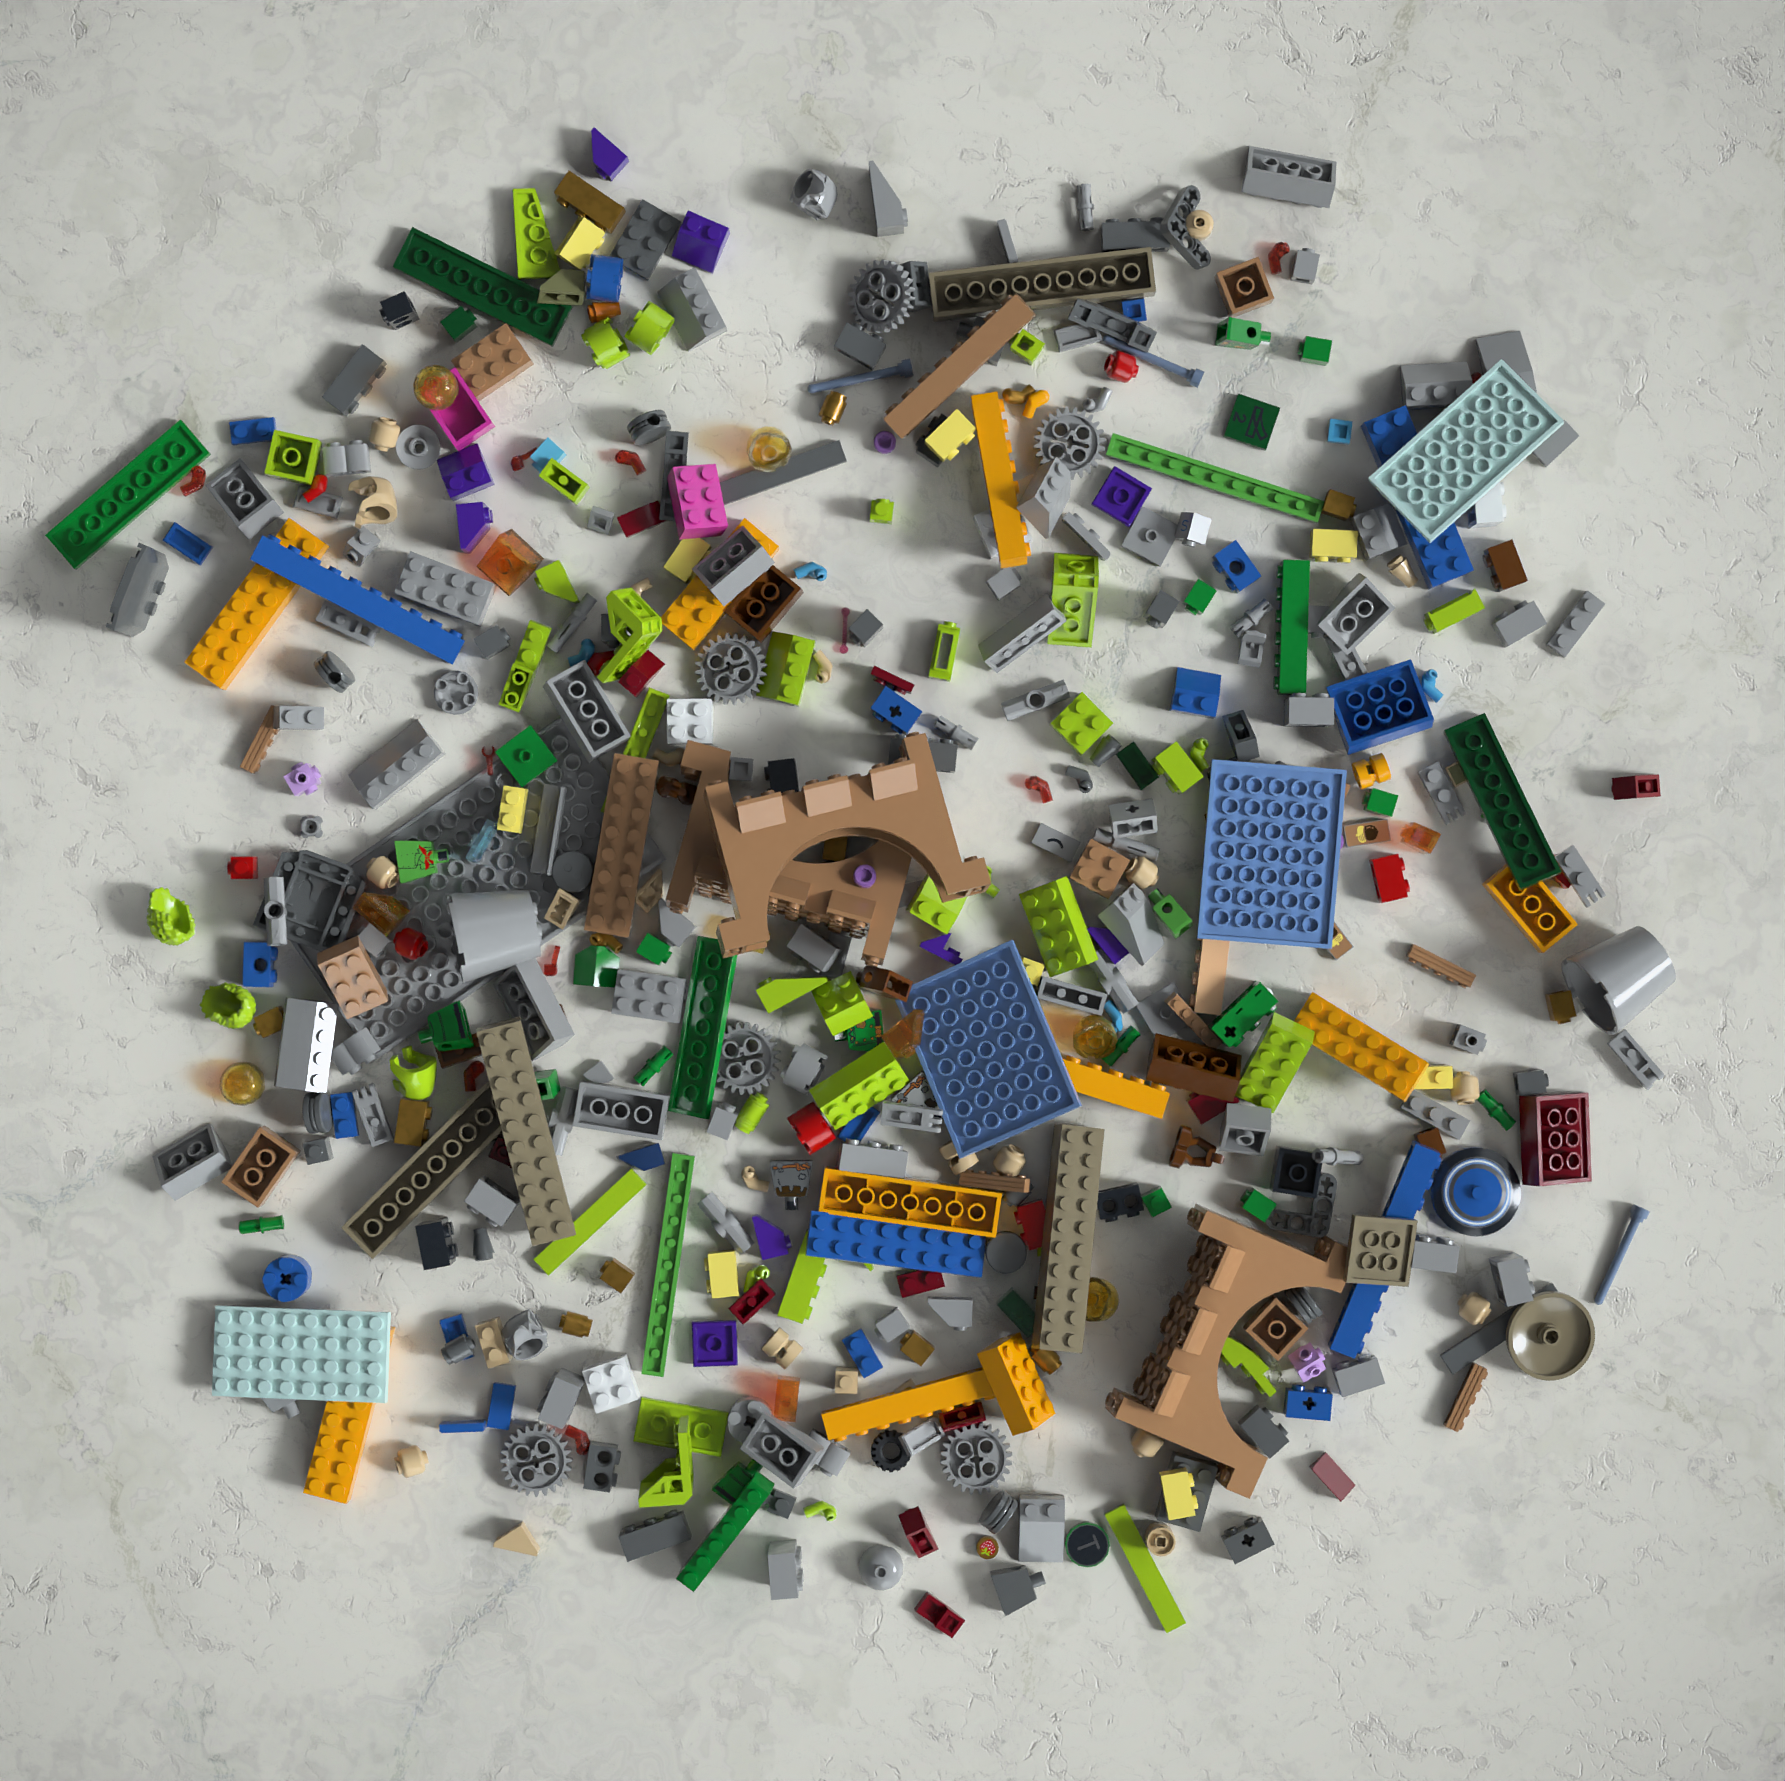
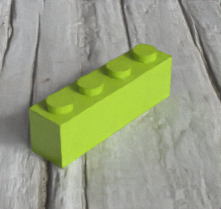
M808 1229L803 1238L778 1311V1316L803 1324L804 1319L809 1320L813 1309V1307L809 1306L811 1298L816 1299L820 1286L816 1285L818 1278L824 1277L827 1265L823 1264L825 1258L805 1256Z

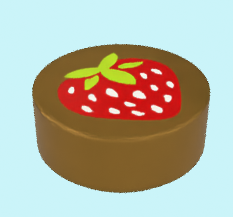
M983 1536L978 1540L976 1549L981 1558L992 1559L997 1555L999 1546L995 1538Z

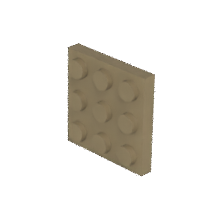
M1352 1214L1343 1281L1346 1283L1409 1287L1418 1221L1408 1218Z

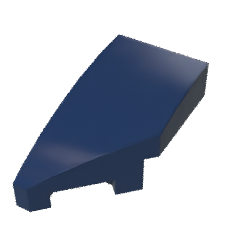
M659 1143L616 1156L617 1160L623 1161L632 1166V1168L641 1171L665 1164Z

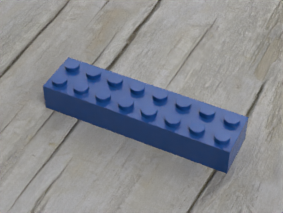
M1406 405L1368 420L1361 425L1378 469L1417 435ZM1395 508L1428 590L1474 571L1454 522L1429 543Z

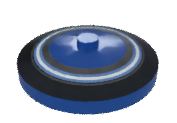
M1482 1147L1463 1148L1447 1156L1433 1175L1430 1191L1434 1210L1443 1223L1460 1234L1476 1237L1490 1235L1505 1227L1515 1215L1521 1198L1520 1181L1510 1162L1499 1153Z

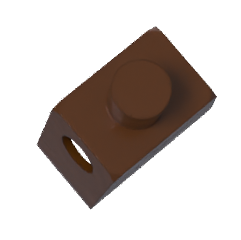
M868 965L856 975V982L861 988L880 996L907 1002L913 981L891 970ZM888 981L892 983L891 988L887 987Z

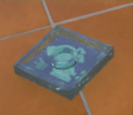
M490 819L486 820L466 856L467 860L475 863L481 860L497 831V822Z

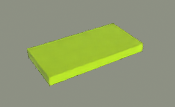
M641 1397L633 1442L677 1449V1446L674 1444L675 1424H679L680 1416L689 1415L692 1452L721 1457L729 1412Z

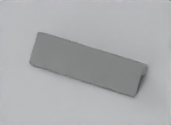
M1046 593L978 645L983 660L998 673L1067 620L1065 615L1053 605L1050 595Z
M544 784L530 872L552 875L567 787Z

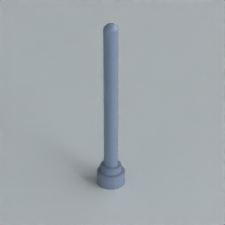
M1110 335L1103 337L1104 343L1182 376L1193 387L1198 388L1204 375V371L1196 368L1194 370L1191 368V370H1188L1154 354L1130 346L1126 342Z
M910 359L901 360L902 363H897L898 366L811 384L808 386V392L816 393L895 375L905 376V378L912 377L914 375Z
M1633 1204L1630 1210V1217L1632 1219L1596 1294L1595 1304L1601 1305L1639 1223L1647 1219L1650 1211Z

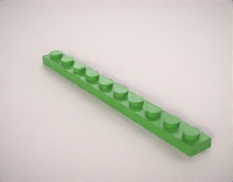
M1115 433L1112 434L1106 456L1314 523H1318L1325 502Z
M672 1154L641 1373L644 1375L664 1377L695 1161L694 1155Z

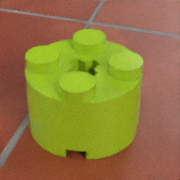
M648 301L643 310L638 311L633 319L635 325L628 329L624 337L646 353L652 355L660 346L659 343L663 337L665 338L669 333L675 318L654 303Z
M609 317L585 329L584 333L581 334L584 343L594 351L591 355L595 363L603 369H609L630 356V353L627 352L629 349L617 328L612 329L610 326L613 322Z

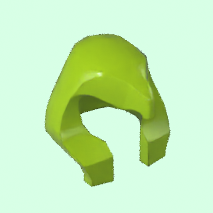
M412 1045L402 1048L403 1058L408 1063L416 1064L419 1068L405 1069L399 1065L398 1055H393L389 1059L390 1070L400 1080L394 1079L392 1081L393 1086L405 1098L422 1100L429 1097L433 1092L437 1060L434 1056L414 1051Z

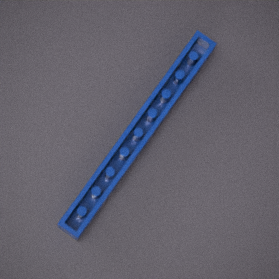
M268 534L267 537L262 535L250 560L453 665L465 640L461 639L463 634L453 629H450L449 632L442 629L443 624L432 618L429 622L421 618L422 613L413 608H410L409 611L401 608L403 603L392 597H390L389 601L382 598V592L373 587H370L369 590L361 587V581L351 576L349 579L340 576L342 571L332 566H329L328 569L321 566L322 561L309 555L308 559L300 555V549L290 544L288 548L279 544L281 540L271 534Z
M1412 1141L1381 1215L1382 1217L1414 1219L1416 1212L1420 1211L1423 1207L1425 1199L1422 1197L1425 1190L1428 1191L1432 1185V1173L1434 1169L1437 1170L1440 1166L1442 1158L1438 1150ZM1353 1283L1328 1342L1331 1350L1354 1359L1357 1353L1361 1354L1365 1344L1363 1338L1372 1329L1373 1321L1371 1319L1374 1313H1378L1382 1301H1380L1383 1292H1387L1388 1285Z

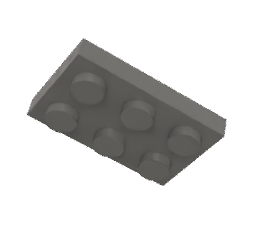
M642 199L610 256L622 258L624 267L649 280L680 227L681 221Z

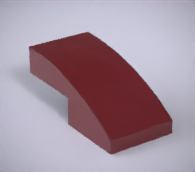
M658 500L617 517L626 538L666 522L665 520H659L660 503Z
M928 1591L914 1608L918 1614L933 1623L937 1629L951 1638L954 1637L965 1622L963 1617Z

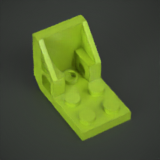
M1054 553L1051 600L1053 605L1065 615L1067 621L1048 635L1047 644L1092 648L1099 583L1098 556Z
M631 587L613 590L606 597L611 633L622 644L614 651L615 656L605 662L600 668L601 673L597 678L602 683L621 679L662 632V618Z
M689 1415L680 1416L679 1424H675L674 1444L677 1446L676 1458L665 1459L641 1481L638 1497L639 1508L684 1505L692 1496L694 1471Z

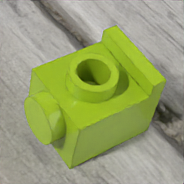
M1024 329L1014 335L1009 341L1011 344L1010 351L1030 365L1033 364L1045 343ZM1022 344H1028L1029 349L1027 351L1022 350Z
M880 498L872 500L870 522L892 525L894 502Z

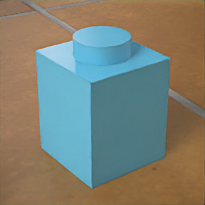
M547 438L530 456L534 461L531 465L541 473L551 458L560 463L566 454L550 438Z

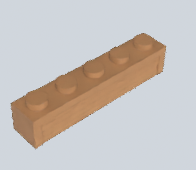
M274 705L270 706L240 765L241 768L254 774L259 771L261 760L265 759L268 747H271L273 744L274 735H277L279 729H273L274 707H276Z
M1415 944L1411 945L1406 955L1410 962L1415 964L1418 962L1422 968L1427 970L1430 968L1434 970V974L1439 976L1442 974L1446 976V980L1450 982L1456 981L1462 988H1470L1476 977L1475 974Z
M1173 992L1164 1000L1208 1047L1217 1049L1223 1043L1177 993Z
M970 1169L960 1173V1186L1029 1193L1030 1179L1025 1178V1175L1012 1177L1013 1174L1004 1173V1176H1000L998 1172L986 1174L987 1171H978V1173H973L974 1170Z
M1472 1362L1443 1423L1445 1427L1456 1432L1462 1430L1464 1418L1468 1417L1470 1413L1469 1408L1476 1400L1475 1395L1481 1390V1382L1488 1375L1485 1367Z

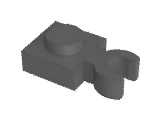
M776 1489L774 1495L770 1493L762 1505L769 1504L767 1511L788 1519L797 1497Z

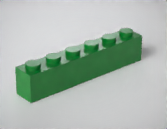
M1282 560L1281 565H1277L1276 577L1280 578V587L1276 588V601H1279V610L1276 609L1275 623H1279V632H1275L1274 643L1278 645V654H1274V667H1277V676L1273 678V689L1277 690V695H1292V693H1306L1310 560Z
M756 1471L681 1568L676 1580L694 1592L770 1495L775 1483Z

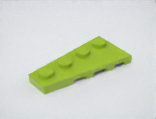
M535 188L513 189L518 279H550L561 269L559 268L557 256L554 254L555 250L553 249Z

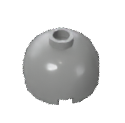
M878 1544L868 1548L863 1553L859 1564V1572L862 1580L868 1587L884 1591L892 1588L899 1582L903 1574V1561L900 1554L894 1548Z

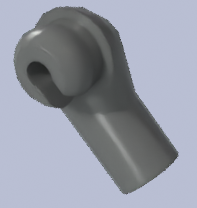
M1068 765L1065 775L1077 780L1082 793H1089L1093 788V782L1088 771Z

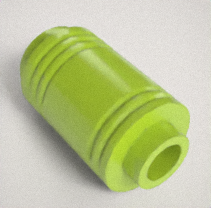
M759 1092L750 1094L740 1110L734 1125L747 1134H750L751 1131L753 1132L770 1106L767 1102L768 1098Z

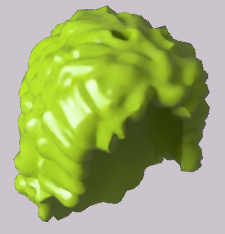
M155 888L149 893L150 899L146 917L150 932L154 935L155 939L168 945L178 946L185 941H189L195 934L196 926L194 923L195 919L192 918V914L189 912V905H185V901H180V899L170 895L168 888Z
M227 982L219 986H209V989L205 990L202 1002L199 1004L202 1007L201 1011L205 1013V1018H209L211 1022L214 1021L231 1029L242 1028L244 1025H247L251 1022L256 1012L255 999L251 996V993L241 986Z

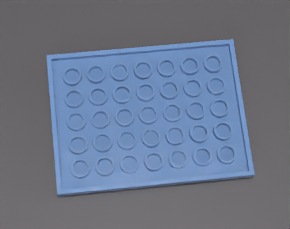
M1211 759L1197 938L1332 949L1347 770Z
M1014 940L1003 943L913 984L907 1002L895 1000L938 1107L943 1110L942 1117L959 1159L1082 1106Z

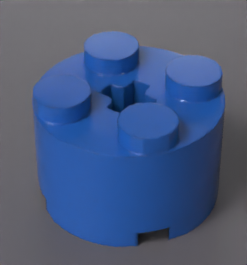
M591 254L590 267L592 269L587 271V283H590L591 286L587 287L586 299L619 302L622 286L620 284L623 277V259Z
M283 1255L267 1266L262 1281L265 1290L272 1298L281 1302H289L299 1298L310 1288L312 1271L304 1258L297 1255ZM290 1274V1281L286 1282L284 1280L286 1277L285 1275Z

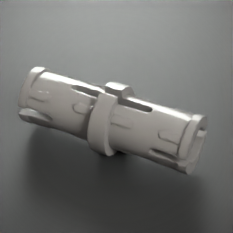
M1091 184L1077 185L1078 205L1076 208L1079 211L1080 231L1094 230L1092 212L1094 204H1092Z
M1263 599L1253 609L1245 611L1244 616L1231 625L1230 629L1234 630L1233 633L1237 637H1240L1252 625L1256 626L1263 616L1273 610V607L1271 605L1268 606L1269 602Z
M942 715L934 728L950 736V740H956L970 750L973 749L979 739L963 730V726L955 725Z

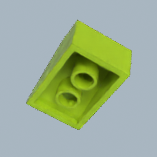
M926 874L905 910L943 933L948 934L959 916L967 897L942 903L932 879Z
M771 977L758 983L760 988L756 989V992L769 1014L829 980L827 977L777 978L772 981Z

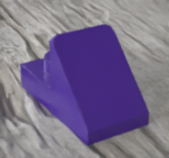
M951 933L923 941L919 945L954 965L961 963L963 960L959 957L961 953L953 948L943 949Z

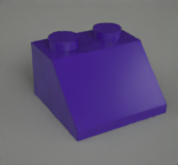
M688 210L680 227L672 257L713 274L730 235V230L724 225Z
M478 443L437 459L441 477L453 501L495 485Z
M484 502L456 504L460 549L466 554H470L490 530V523H493L492 510Z

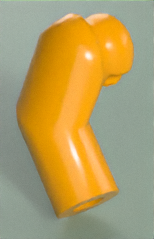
M1039 390L1030 394L1022 415L1027 418H1033L1036 408L1048 402L1049 393L1046 390Z

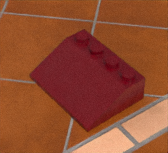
M1589 1093L1519 1096L1522 1185L1540 1187L1592 1182Z

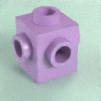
M303 762L294 765L291 768L292 772L283 776L294 796L298 797L304 793L307 796L318 790L317 786L321 784L319 778L322 777L315 765L311 766V764H303Z
M1310 1342L1288 1355L1291 1364L1303 1383L1326 1370L1322 1362L1326 1358L1319 1347L1314 1349Z

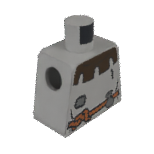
M923 1071L891 1098V1101L895 1103L930 1108L938 1106ZM934 1115V1116H933V1117H939V1118H942V1119H943L942 1115Z

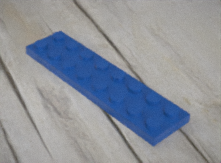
M810 1211L805 1256L982 1278L986 1236Z

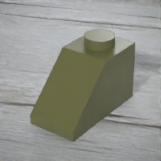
M561 269L540 286L538 303L582 306L585 295L584 271Z

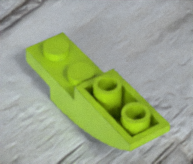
M533 620L529 621L498 705L520 712L544 655L551 627Z
M1228 1335L1220 1355L1222 1361L1227 1366L1231 1364L1234 1368L1242 1363L1243 1365L1240 1368L1248 1378L1251 1375L1257 1381L1254 1385L1262 1395L1267 1393L1271 1397L1277 1391L1264 1375L1269 1370L1268 1365L1250 1347Z

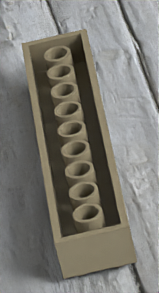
M1151 247L929 273L934 322L987 316L992 310L997 312L1002 308L1000 303L1009 294L1012 296L1015 294L1019 295L1032 310L1073 306L1077 298L1093 303L1139 297H1153L1156 293Z
M519 1016L476 1027L478 1041L532 1247L576 1235L575 1226L521 1018Z
M489 1081L341 1227L372 1259L377 1257L502 1132Z
M1054 1124L1031 1348L1072 1353L1083 1352L1105 1129Z

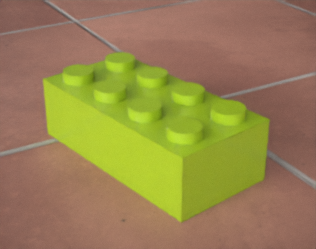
M1068 876L1019 894L1049 977L1068 972L1098 960Z
M1274 1012L1240 1073V1082L1235 1096L1256 1106L1271 1108V1113H1274L1313 1043L1315 1031Z
M883 1042L809 1091L822 1113L834 1129L837 1130L858 1115L865 1113L875 1104L885 1100L889 1095L902 1089L906 1084L910 1083V1080L886 1043Z

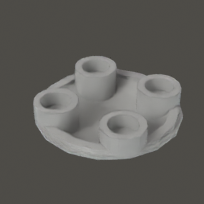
M449 671L436 681L434 698L438 706L446 713L453 715L464 714L476 704L478 687L474 679L466 672Z

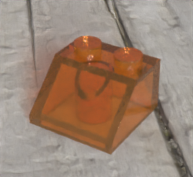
M510 529L497 537L476 567L504 593L510 596L535 572L544 558L513 529Z

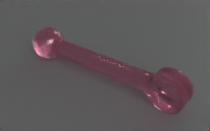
M844 607L841 610L843 615V633L840 652L843 654L848 652V647L846 646L847 620L850 614L848 607Z

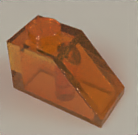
M1410 822L1409 825L1405 824L1400 833L1402 837L1400 842L1423 855L1431 854L1441 834L1418 823Z
M366 892L360 896L353 907L386 937L401 925L410 912L393 896Z
M914 1009L881 1036L896 1058H909L916 1052L915 1048L921 1044L925 1014L922 1009Z
M778 1375L774 1407L775 1418L781 1421L796 1422L800 1377Z

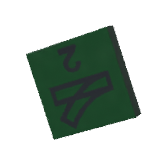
M1238 393L1223 437L1266 451L1280 407Z

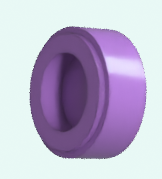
M881 431L875 436L874 447L879 453L888 454L895 449L896 439L891 432Z
M870 865L858 866L853 875L855 884L860 888L871 887L876 880L874 868Z

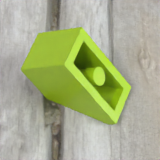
M553 458L550 459L539 474L540 478L576 505H578L590 489L587 483Z
M560 560L535 571L537 577L534 580L539 590L543 589L547 594L575 604L580 602Z

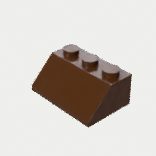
M772 565L766 572L754 580L750 586L741 591L724 612L757 641L762 643L804 592L796 583Z

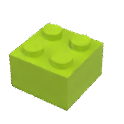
M274 430L265 474L269 477L312 486L322 442L318 439Z
M1081 692L1049 725L1081 756L1113 722Z
M1177 741L1151 759L1154 762L1151 766L1159 776L1163 774L1168 780L1165 784L1172 793L1182 794L1204 777Z
M851 971L811 990L833 1036L873 1017Z

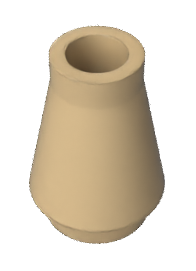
M1399 554L1387 564L1389 572L1403 582L1407 588L1417 583L1418 578L1415 576L1406 557Z

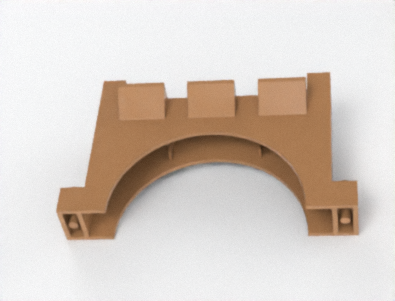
M912 732L907 734L899 747L901 758L893 761L894 764L885 766V763L873 765L867 775L853 774L841 777V774H835L827 777L828 780L821 782L818 779L810 780L805 783V786L799 792L788 790L783 793H775L774 790L761 793L760 797H742L738 799L739 802L735 803V807L728 782L722 783L721 780H716L708 783V786L704 789L703 799L735 918H725L717 926L716 935L723 958L767 948L766 941L770 940L767 923L768 900L777 877L799 853L828 839L843 836H862L878 839L900 848L915 859L927 872L939 893L942 903L986 892L991 885V880L984 857L978 859L977 856L965 858L963 863L961 861L926 733Z
M687 740L680 765L681 774L685 775V779L691 781L700 780L666 896V907L670 908L669 911L677 914H682L683 911L688 913L694 890L699 892V895L702 897L712 898V896L721 898L720 901L732 904L703 799L704 789L708 786V783L716 780H721L722 783L728 782L731 751ZM879 840L864 852L842 861L815 864L791 860L779 874L770 891L767 914L776 916V913L785 915V919L797 922L798 919L803 920V917H806L808 922L819 924L820 921L825 922L824 926L828 927V931L834 933L848 932L850 937L856 939L866 937L861 960L865 961V965L871 967L882 966L912 857L900 848ZM860 865H870L876 872L875 883L869 888H860L854 882V871Z
M1195 1204L1194 1208L1192 1207L1188 1212L1187 1224L1203 1233V1235L1201 1234L1197 1239L1195 1254L1191 1255L1187 1262V1271L1192 1274V1277L1184 1285V1294L1178 1291L1176 1296L1174 1295L1170 1300V1310L1160 1323V1332L1165 1336L1164 1340L1160 1341L1157 1346V1355L1151 1352L1149 1357L1144 1359L1142 1364L1143 1371L1133 1384V1393L1136 1396L1114 1388L1112 1393L1109 1392L1106 1397L1105 1408L1116 1419L1221 1462L1217 1465L1218 1470L1215 1479L1225 1489L1250 1499L1268 1457L1256 1452V1447L1239 1438L1222 1410L1217 1388V1373L1224 1343L1234 1325L1246 1311L1262 1299L1276 1292L1295 1287H1321L1341 1293L1346 1283L1343 1281L1348 1245L1324 1236L1317 1240L1313 1255L1206 1207Z

